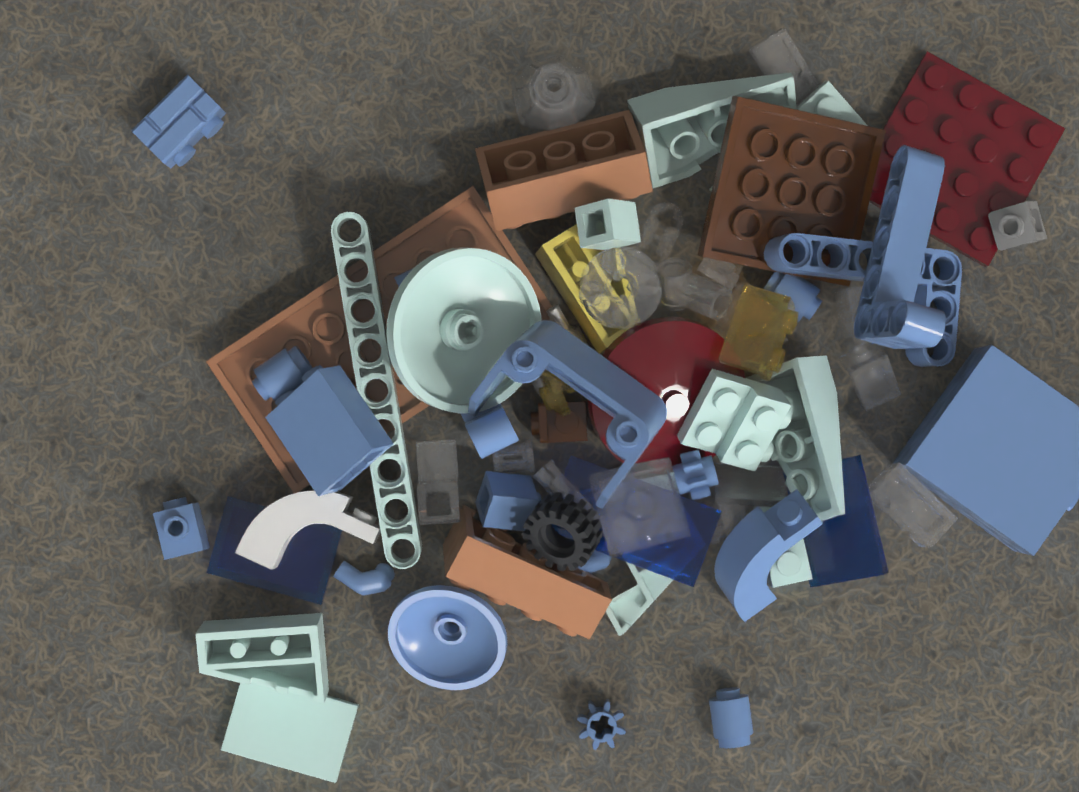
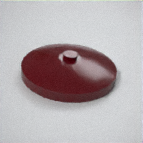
M660 317L642 322L622 333L602 355L658 395L664 401L667 408L665 423L632 469L653 475L674 474L672 466L682 463L680 454L697 450V448L681 444L677 434L711 369L746 378L740 359L731 345L717 332L698 321L682 317ZM588 400L589 414L597 436L609 452L620 462L624 463V460L614 454L606 443V431L614 418ZM699 449L701 458L710 455L713 458L716 455L715 453Z

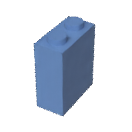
M319 365L307 371L301 378L303 383L296 390L293 389L281 395L275 401L277 407L265 417L318 496L343 489L394 444L340 365L327 368Z

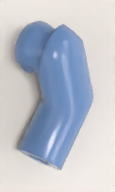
M343 561L333 577L356 593L364 596L386 591L391 586L395 572L390 565L385 563L378 564L375 570L361 572L346 561Z

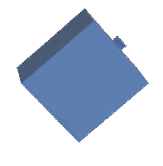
M988 345L975 348L892 464L1013 551L1034 556L1065 511L1069 512L1079 500V406L995 346Z

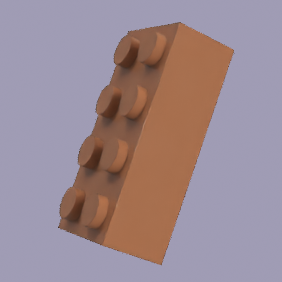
M630 110L475 148L496 231L507 228L515 229L523 224L543 219H555L563 214L575 212V207L608 198L616 200L634 199L642 194L653 192L646 151Z

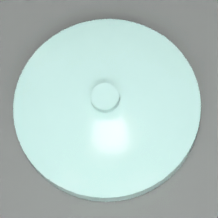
M468 247L451 248L424 259L402 281L394 295L388 313L386 337L389 357L403 385L416 398L432 407L453 413H468L469 398L506 349L533 324L542 321L540 306L534 289L527 277L515 264L505 257L488 250ZM505 376L480 411L490 409L505 401L523 383L515 382L508 376Z

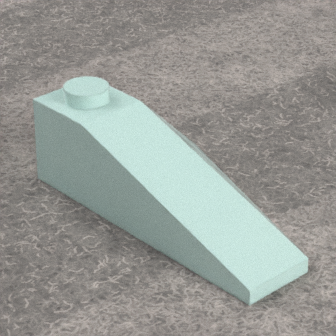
M791 72L668 87L628 99V108L646 151L652 188L692 176L701 170L699 164L720 153L733 96L797 109L794 76Z
M827 355L797 357L747 377L746 379L780 388L791 404V421L785 429H778L772 440L774 448L771 460H777L787 476L786 486L792 493L797 489L821 521L845 514L838 398Z

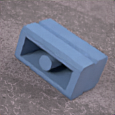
M187 74L131 131L171 169L175 164L179 167L183 166L193 157L196 152L193 146L203 136L209 139L222 128L224 122L221 118L226 112Z

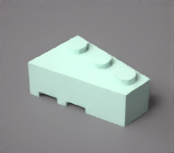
M322 613L203 621L197 630L196 644L199 673L246 685L253 683L273 688L275 692L283 694L289 692L310 697L315 702L325 703L329 684Z

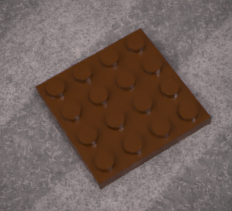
M733 96L697 255L774 271L764 260L765 246L774 237L791 233H803L861 240L886 130ZM786 243L783 248V255L788 262H791L793 250ZM823 248L821 259L828 266L831 260L830 254L826 248ZM784 273L850 287L851 280Z

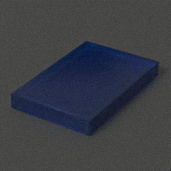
M861 454L842 458L845 514L821 521L823 524L803 538L813 578L809 580L810 588L880 576L889 572ZM783 471V475H784V479H785V483H786L787 476L785 475V473H784V471ZM786 486L787 492H788V495H789L791 492L789 491L788 487Z
M228 496L207 573L322 605L343 530L327 524H311L304 527L290 540L278 567L271 570L235 553L248 526L267 506Z

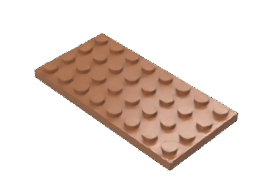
M474 186L373 251L386 330L390 306L399 288L394 277L414 268L424 259L435 253L459 247L488 250L505 257L515 264L527 277L534 289L540 306L541 319L550 320L546 311L552 305L503 230H495L492 214ZM359 260L347 268L346 274L352 282L363 281L368 274L367 264L363 260ZM338 275L206 361L293 493L301 491L310 483L265 418L277 406L272 397L265 401L254 387L252 380L257 378L254 369L284 348L290 350L297 345L313 368L319 365L323 368L340 365L357 389ZM367 299L359 300L353 308L354 317L362 323L370 321L375 314L373 303ZM367 339L360 346V355L367 362H375L380 358L381 346L376 340ZM393 368L401 420L404 423L430 405L416 398L403 385ZM372 379L366 387L368 397L375 402L383 401L388 395L387 384L380 379ZM378 420L386 433L395 429L389 420Z

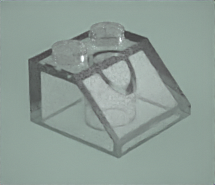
M670 458L635 463L602 509L596 506L608 552L612 557L691 536ZM620 467L588 475L595 503Z

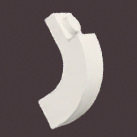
M314 490L303 491L285 496L261 511L246 529L235 553L272 570L278 567L292 537L308 525H331L372 544L376 543L381 530L380 526L375 524L377 517L358 508L354 509L353 514L347 512L353 498L352 496L341 492L318 496Z

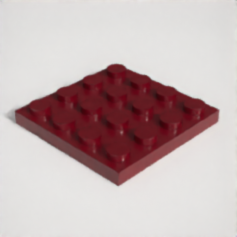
M927 51L883 127V130H886L869 202L881 209L891 164L897 150L901 146L907 145L942 156L945 161V168L929 236L980 265L988 267L998 250L988 217L989 213L1025 202L1066 128Z

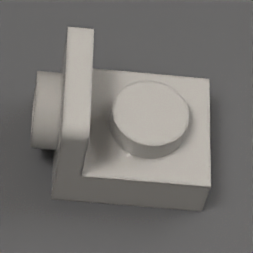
M1026 201L990 212L988 215L995 242L1000 251L1047 239L1037 201Z

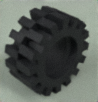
M555 492L552 497L550 494L544 496L542 501H539L523 526L525 528L523 539H529L526 544L528 550H537L534 557L538 561L544 557L547 559L545 565L550 568L556 563L557 570L564 571L567 566L570 571H573L578 566L582 567L586 564L600 543L603 530L599 529L602 523L600 519L593 520L597 512L593 507L587 511L584 508L587 502L583 499L576 503L574 502L575 495L568 493L563 499L562 492ZM552 524L566 529L573 539L560 535Z

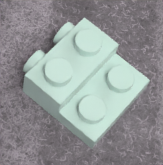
M711 369L677 437L683 445L715 453L722 463L756 471L760 462H767L771 458L774 448L772 440L778 429H785L789 425L792 417L791 404L780 388Z

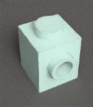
M608 198L575 207L580 248L608 251L641 242L635 202Z

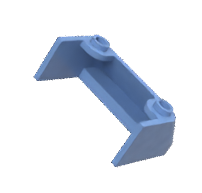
M550 320L538 321L506 349L469 398L468 413L475 417L505 376L518 383H530L538 379L546 369L614 418L606 431V443L614 454L624 460V463L602 491L595 504L602 509L662 428L667 418L666 405L658 395L556 322Z

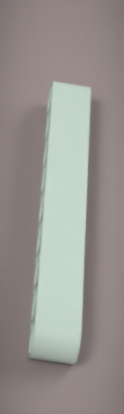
M344 212L333 220L331 236L357 391L377 420L387 419L395 428V434L391 439L394 444L370 464L384 554L387 561L393 567L407 569L418 562L422 552V541L393 366L387 347L386 324L371 233L368 223L363 217L355 212ZM348 220H355L361 225V235L353 242H346L340 236V228ZM354 260H363L367 264L368 274L363 281L352 282L346 274L348 264ZM362 299L370 300L375 308L373 318L365 323L358 321L353 314L354 305ZM367 339H374L381 346L380 358L375 362H367L360 355V346ZM372 379H380L387 384L388 395L381 402L371 400L366 393V387ZM393 459L400 464L401 475L398 479L387 480L381 476L379 466L383 460ZM392 499H400L407 504L408 515L403 519L395 520L387 514L386 504ZM396 540H409L414 545L415 553L407 559L397 557L392 549V545Z

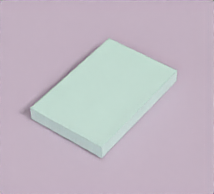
M240 683L221 751L336 783L359 704L328 695L323 704L312 701L310 697L289 692L283 694L275 692L273 688L250 683V685Z

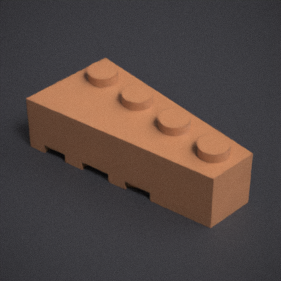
M463 505L443 543L445 577L453 585L461 589L469 590L472 588L484 593L495 604L504 606L507 603L514 606L532 620L541 621L544 619L553 623L560 631L569 636H577L578 634L590 639L612 601L608 583L578 568L570 571L567 566L564 571L557 570L556 563L551 568L546 566L547 559L542 557L538 561L534 557L536 549L528 550L527 543L522 545L516 542L511 535L506 533V529L482 527L481 522L473 518L476 511Z

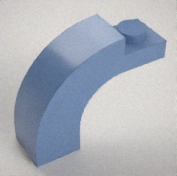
M797 489L766 512H763L757 506L747 514L727 536L717 555L714 568L716 582L744 622L777 599L767 585L769 571L776 560L785 551L823 524Z

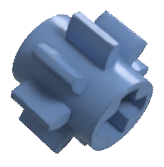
M699 449L680 454L682 463L672 466L680 495L690 492L692 500L712 496L709 487L719 484L712 455L701 458Z
M609 699L605 700L603 707L597 708L592 701H589L590 712L588 715H577V720L586 724L587 727L579 732V738L583 739L590 736L593 739L592 746L594 750L598 748L600 742H607L611 748H614L613 737L615 734L623 735L626 733L625 728L616 724V721L624 716L623 711L618 710L612 713L609 710ZM601 715L607 716V721L611 728H604L601 734L596 733L595 725L591 721H599Z

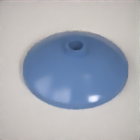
M436 585L411 592L398 603L388 625L389 645L398 663L417 680L436 688L464 690L487 682L500 669L507 651L506 629L497 612L479 596L458 587Z

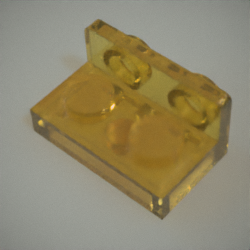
M745 284L718 358L720 363L759 374L761 379L770 381L773 372L778 373L783 365L785 349L781 348L786 334H793L798 321L799 313L795 311L792 298Z

